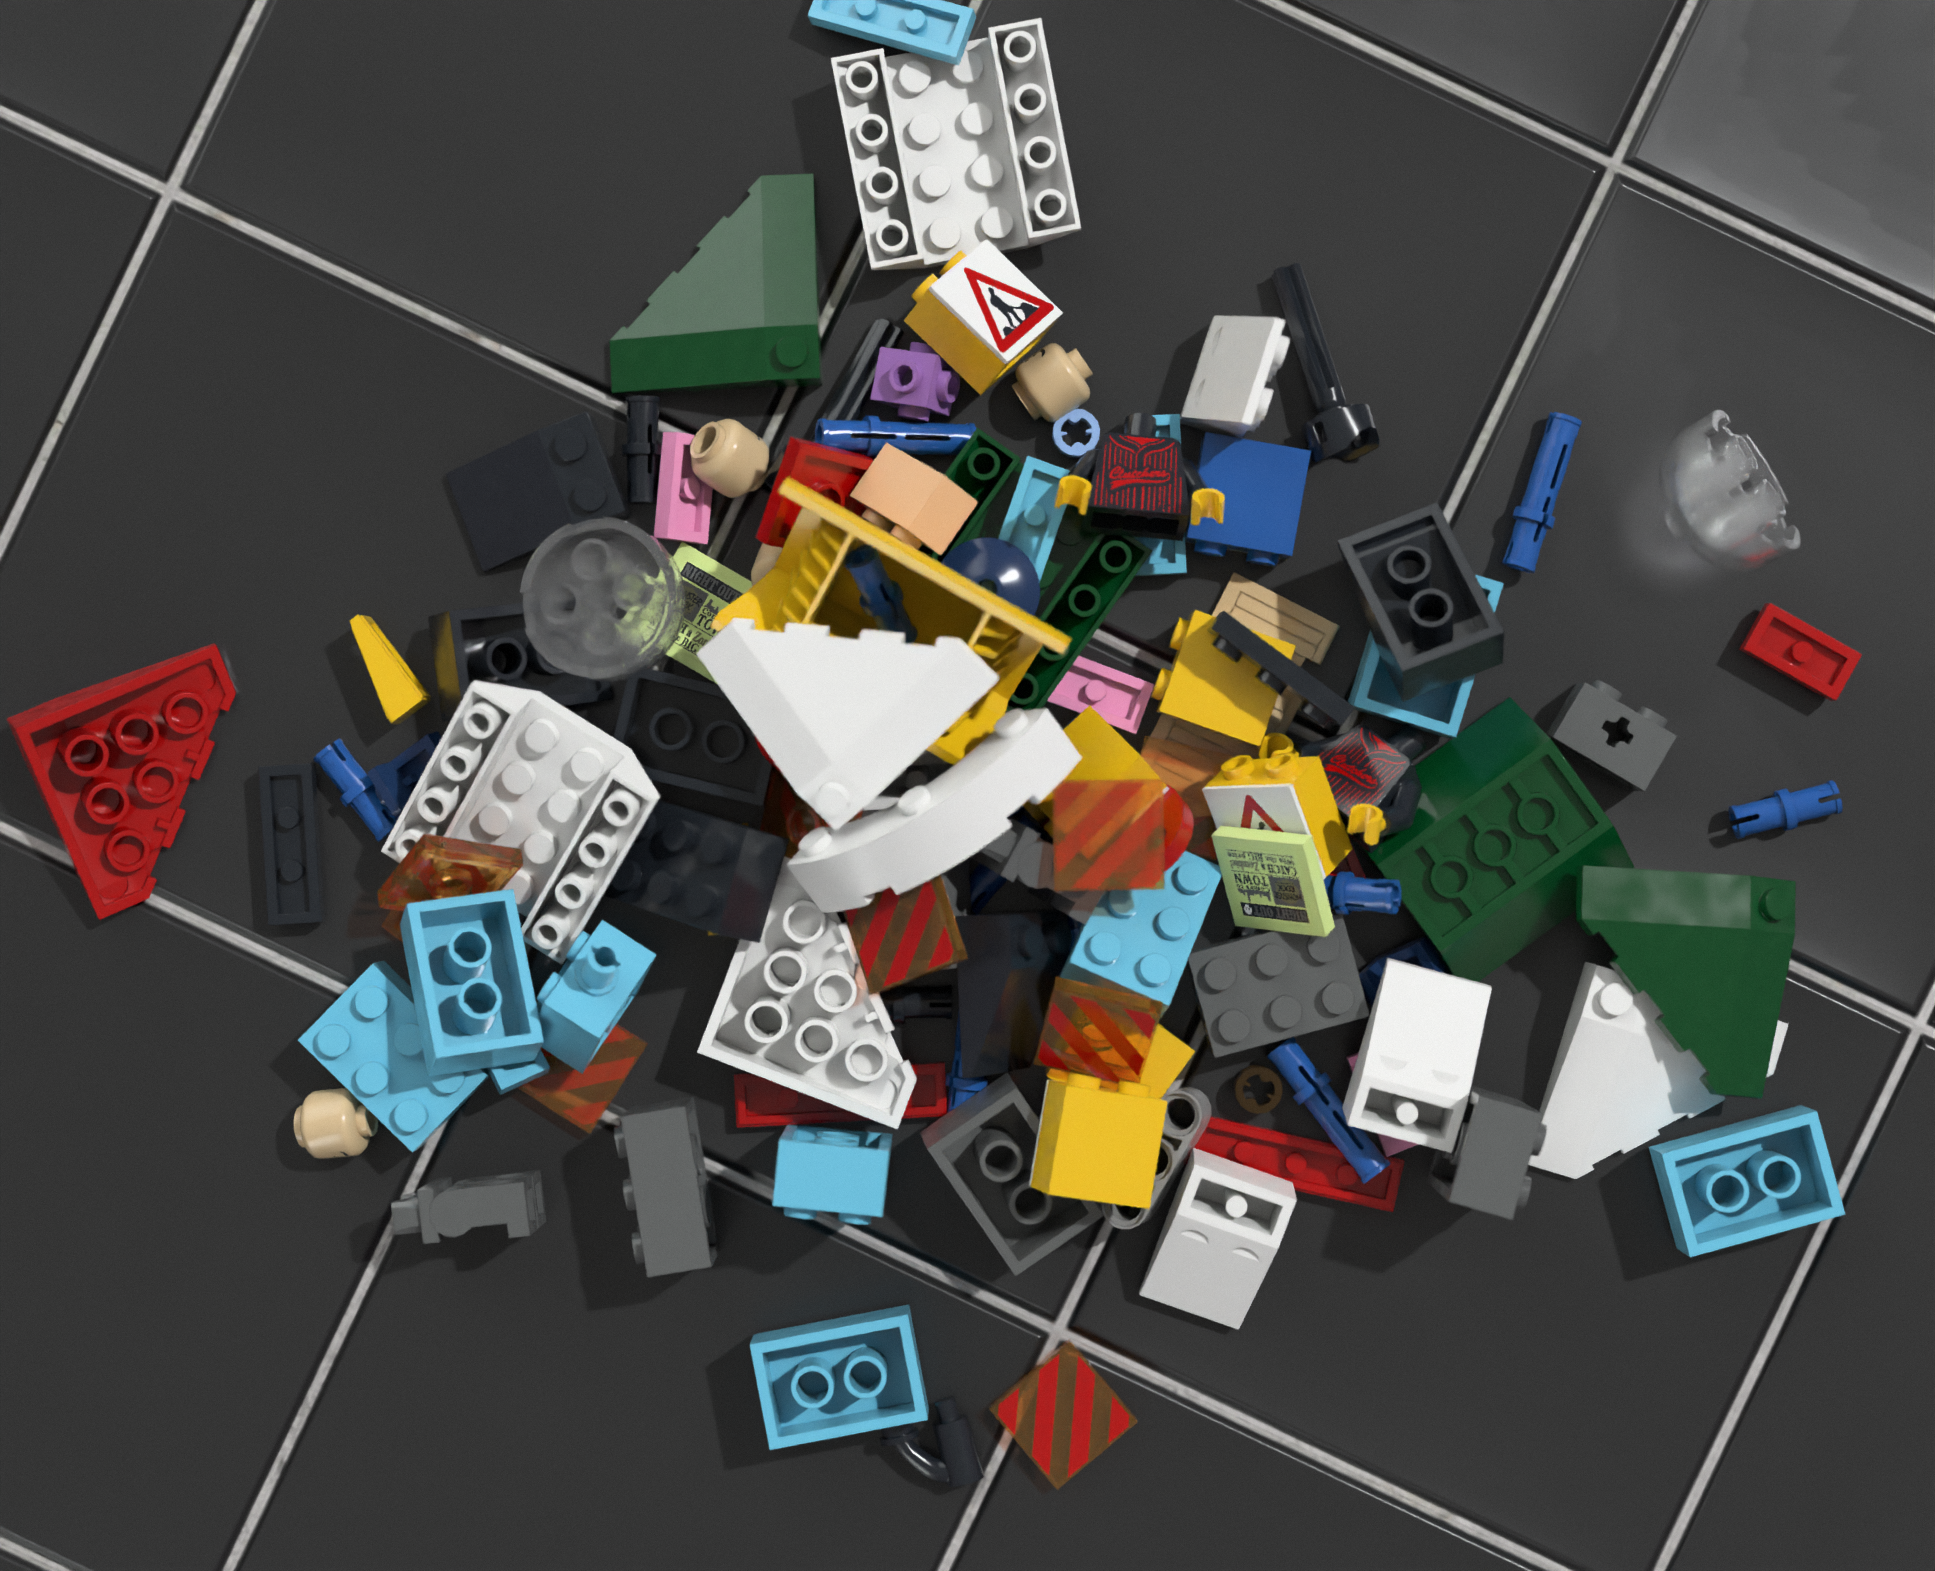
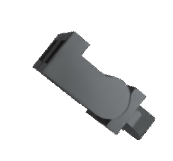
M1009 817L1007 819L1012 824V827L970 856V858L1014 882L1017 879L1029 886L1028 892L1085 925L1112 878L1109 876L1098 888H1071L1091 866L1073 857L1056 875V847L1039 838V833Z
M540 1170L466 1178L452 1185L451 1177L437 1178L418 1189L417 1193L405 1194L402 1196V1200H396L391 1203L395 1235L422 1232L423 1244L438 1243L446 1237L463 1235L473 1227L506 1223L509 1238L530 1236L546 1223Z

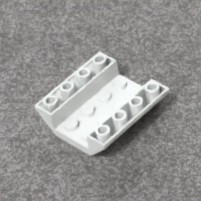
M1041 18L988 28V38L967 42L959 66L912 52L885 57L883 48L831 58L871 270L920 269L944 265L961 250L968 255L986 239L1001 253L1028 249L1081 230Z
M475 680L469 686L381 852L419 875L407 857L420 843L436 868L443 864L464 877L437 837L462 841L489 881V885L484 891L514 890L517 910L527 917L521 928L523 940L562 965L567 959V953L585 928L658 802L660 795L631 748L540 691ZM486 845L508 848L514 855L501 869Z

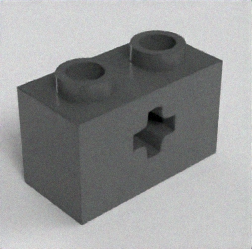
M1594 679L1591 685L1586 682L1576 683L1546 735L1556 746L1633 791H1645L1677 735L1665 729L1668 720L1644 706H1640L1637 712L1619 702L1622 697L1621 692L1600 680ZM1618 721L1617 731L1624 737L1621 741L1609 742L1607 744L1606 741L1609 734L1601 728L1604 724L1616 723Z

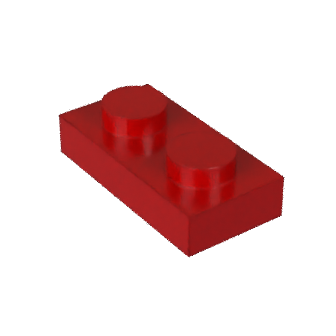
M1770 602L1764 604L1739 649L1830 701L1838 699L1862 656L1861 653Z

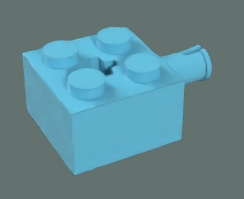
M603 920L592 935L582 931L567 953V961L559 974L554 972L537 997L539 1001L536 1005L544 1040L541 1048L583 1074L638 993L656 954Z

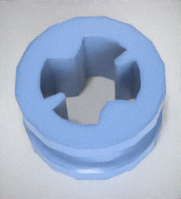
M1074 409L1057 420L1052 432L1055 447L1061 454L1069 458H1081L1088 450L1095 449L1100 436L1098 421L1091 413L1084 409ZM1080 421L1085 422L1090 428L1085 432V435L1091 436L1090 441L1085 446L1080 442L1074 443L1072 447L1066 445L1062 440L1067 435V432L1061 431L1063 425L1069 422L1075 426Z

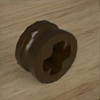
M1259 1064L1249 1065L1242 1069L1236 1076L1233 1084L1234 1096L1238 1103L1248 1112L1255 1114L1267 1113L1273 1110L1280 1102L1283 1093L1282 1083L1277 1074L1270 1068ZM1254 1075H1258L1263 1082L1271 1081L1272 1092H1265L1269 1098L1262 1103H1257L1253 1096H1244V1085L1250 1087L1251 1084L1247 1080Z

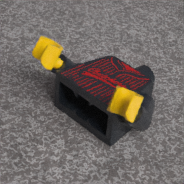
M1133 413L1125 418L1124 433L1109 432L1104 434L1101 448L1088 450L1070 472L1060 479L1054 508L1060 509L1063 504L1078 507L1079 514L1084 515L1081 532L1183 541L1190 510L1192 525H1199L1200 518L1203 517L1213 518L1217 521V524H1223L1225 496L1218 490L1208 488L1193 462L1182 457L1181 444L1175 438L1156 437L1157 422L1154 416L1146 413Z
M1404 724L1387 741L1366 725H1357L1347 733L1314 742H1292L1288 736L1276 732L1268 733L1263 737L1258 757L1261 759L1273 758L1285 753L1295 754L1296 757H1320L1347 835L1369 853H1373L1387 835L1408 830L1413 825L1422 786L1411 760L1426 748V743L1422 736L1410 725Z

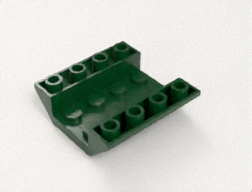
M977 428L944 475L978 503L942 555L935 553L924 545H921L918 551L941 564L950 551L966 541L976 538L998 539L1024 467L1021 463V458ZM1067 504L1039 582L1040 599L1034 615L1035 618L1068 636L1071 640L1063 654L1045 644L1041 646L1010 697L1006 708L1007 712L1015 709H1021L1022 711L1041 709L1152 552V550L1132 536L1081 532L1084 515L1079 514V508L1074 505Z
M1511 697L1506 698L1458 733L1456 737L1447 741L1415 765L1422 789L1413 825L1408 830L1387 835L1373 853H1369L1351 838L1367 862L1375 865L1384 879L1399 880L1401 884V902L1435 947L1450 975L1479 982L1576 911L1578 866L1635 868L1614 825L1553 741Z

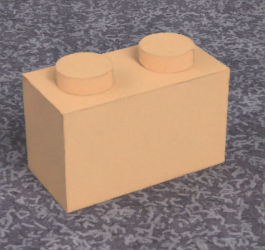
M888 443L881 449L850 494L852 498L867 508L861 516L867 522L888 534L891 531L890 534L917 551L921 545H924L939 555L943 554L978 503L945 475Z

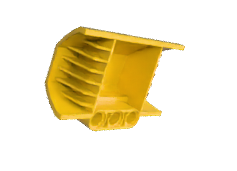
M789 477L783 482L779 493L800 504L802 509L775 566L746 593L719 611L710 626L719 632L733 618L754 619V630L784 632L787 623L829 626V637L860 639V633L863 629L879 631L873 617L866 615L859 603L861 593L850 571L845 566V558L852 550L864 545H871L874 549L877 548L879 557L890 579L896 581L903 591L902 604L913 626L917 629L918 636L912 644L936 646V640L939 636L960 638L999 676L997 682L926 749L953 766L972 752L995 730L996 722L1005 715L1010 697L1041 646L1045 644L1063 654L1071 638Z

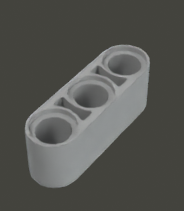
M1184 1087L1165 1094L1161 1098L1168 1101L1160 1144L1168 1155L1167 1167L1163 1172L1156 1171L1150 1209L1141 1208L1138 1216L1127 1215L1119 1204L1101 1202L1104 1217L1112 1226L1119 1229H1132L1150 1220L1158 1210L1210 1121L1212 1115L1211 1104L1207 1096L1200 1090ZM1179 1098L1190 1102L1195 1110V1119L1190 1127L1179 1125L1172 1115L1173 1104Z

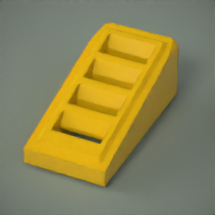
M358 614L350 620L351 629L387 719H389L391 724H400L430 702L431 695L372 617Z

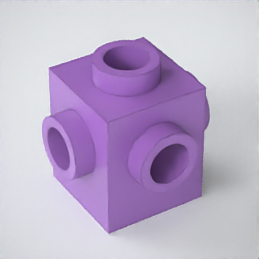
M911 342L909 351L880 347L870 399L893 408H898V417L928 422L930 413L950 416L952 402L956 400L959 393L960 377L928 344Z

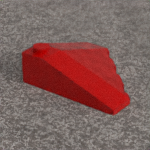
M215 643L57 697L7 718L31 776L99 920L149 899L157 881L155 877L150 876L162 846L171 848L186 812L185 809L179 807L191 778L200 779L215 744L213 740L208 738L220 709L229 711L236 695L233 683Z

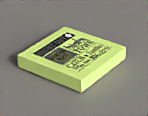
M681 542L629 633L718 684L697 656V653L718 633L717 630L710 626L719 611L753 587L752 582L688 544Z
M1220 826L1211 835L1235 926L1326 937L1335 928L1312 835Z

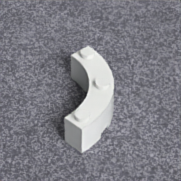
M1047 708L1024 711L1015 709L1006 713L996 722L995 730L981 744L937 779L926 786H917L910 789L897 803L864 818L845 823L837 831L833 827H819L812 830L800 841V850L786 866L822 913L844 911L869 905L875 897L873 893L891 887L897 895L954 867L1012 827V824L1007 819L1010 814L1028 799L1031 803H1040L1082 759Z

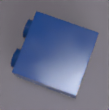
M1205 432L1201 439L1196 469L1209 489L1218 490L1225 496L1223 524H1217V521L1213 518L1203 517L1200 518L1199 525H1192L1190 510L1185 530V542L1195 543L1194 552L1209 556L1225 557L1226 549L1247 553V562L1277 567L1279 559L1287 560L1292 557L1311 451Z

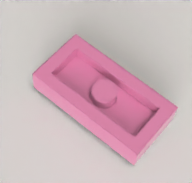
M663 432L654 538L691 544H708L713 488L700 480L691 468L690 445L695 435L681 432Z
M1078 656L1047 701L1077 713H1082L1090 705L1109 725L1136 734L1155 684Z

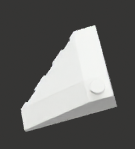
M733 618L697 653V656L797 794L836 831L882 792L987 692L999 678L960 638L939 636L936 640V646L904 644L905 633L864 629L860 633V639L829 637V626L787 623L784 632L754 630V619Z
M784 856L760 943L740 939L697 1053L898 1129L917 1080L909 1059L903 1061L890 1032L895 1028L878 990L872 992L859 963L862 961L859 954L860 950L847 921L841 923L837 912L822 913L786 866L791 858Z
M1588 962L1584 964L1539 1111L1543 1114L1541 1124L1547 1127L1545 1141L1538 1156L1531 1155L1528 1165L1577 1179L1594 1170L1592 1165L1619 1150L1624 1154L1660 1135L1658 1131L1660 1128L1685 1115L1690 1119L1726 1100L1724 1096L1711 1095L1699 1080L1706 1072L1689 1049L1678 1053L1654 1022L1661 1012L1644 990L1640 994H1633L1615 970ZM1777 1022L1767 1077L1774 1074L1788 1023Z

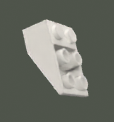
M1214 315L1185 400L1180 423L1205 432L1242 438L1247 431L1254 433L1256 427H1259L1260 422L1266 416L1273 394L1272 389L1264 387L1265 382H1270L1272 377L1276 375L1277 370L1281 368L1290 342L1289 337L1281 335L1286 320L1276 317Z
M1387 958L1342 1107L1347 1125L1452 1153L1468 1102L1492 989L1491 986Z
M1193 1148L1145 1274L1139 1295L1239 1330L1277 1253L1297 1201L1293 1182Z

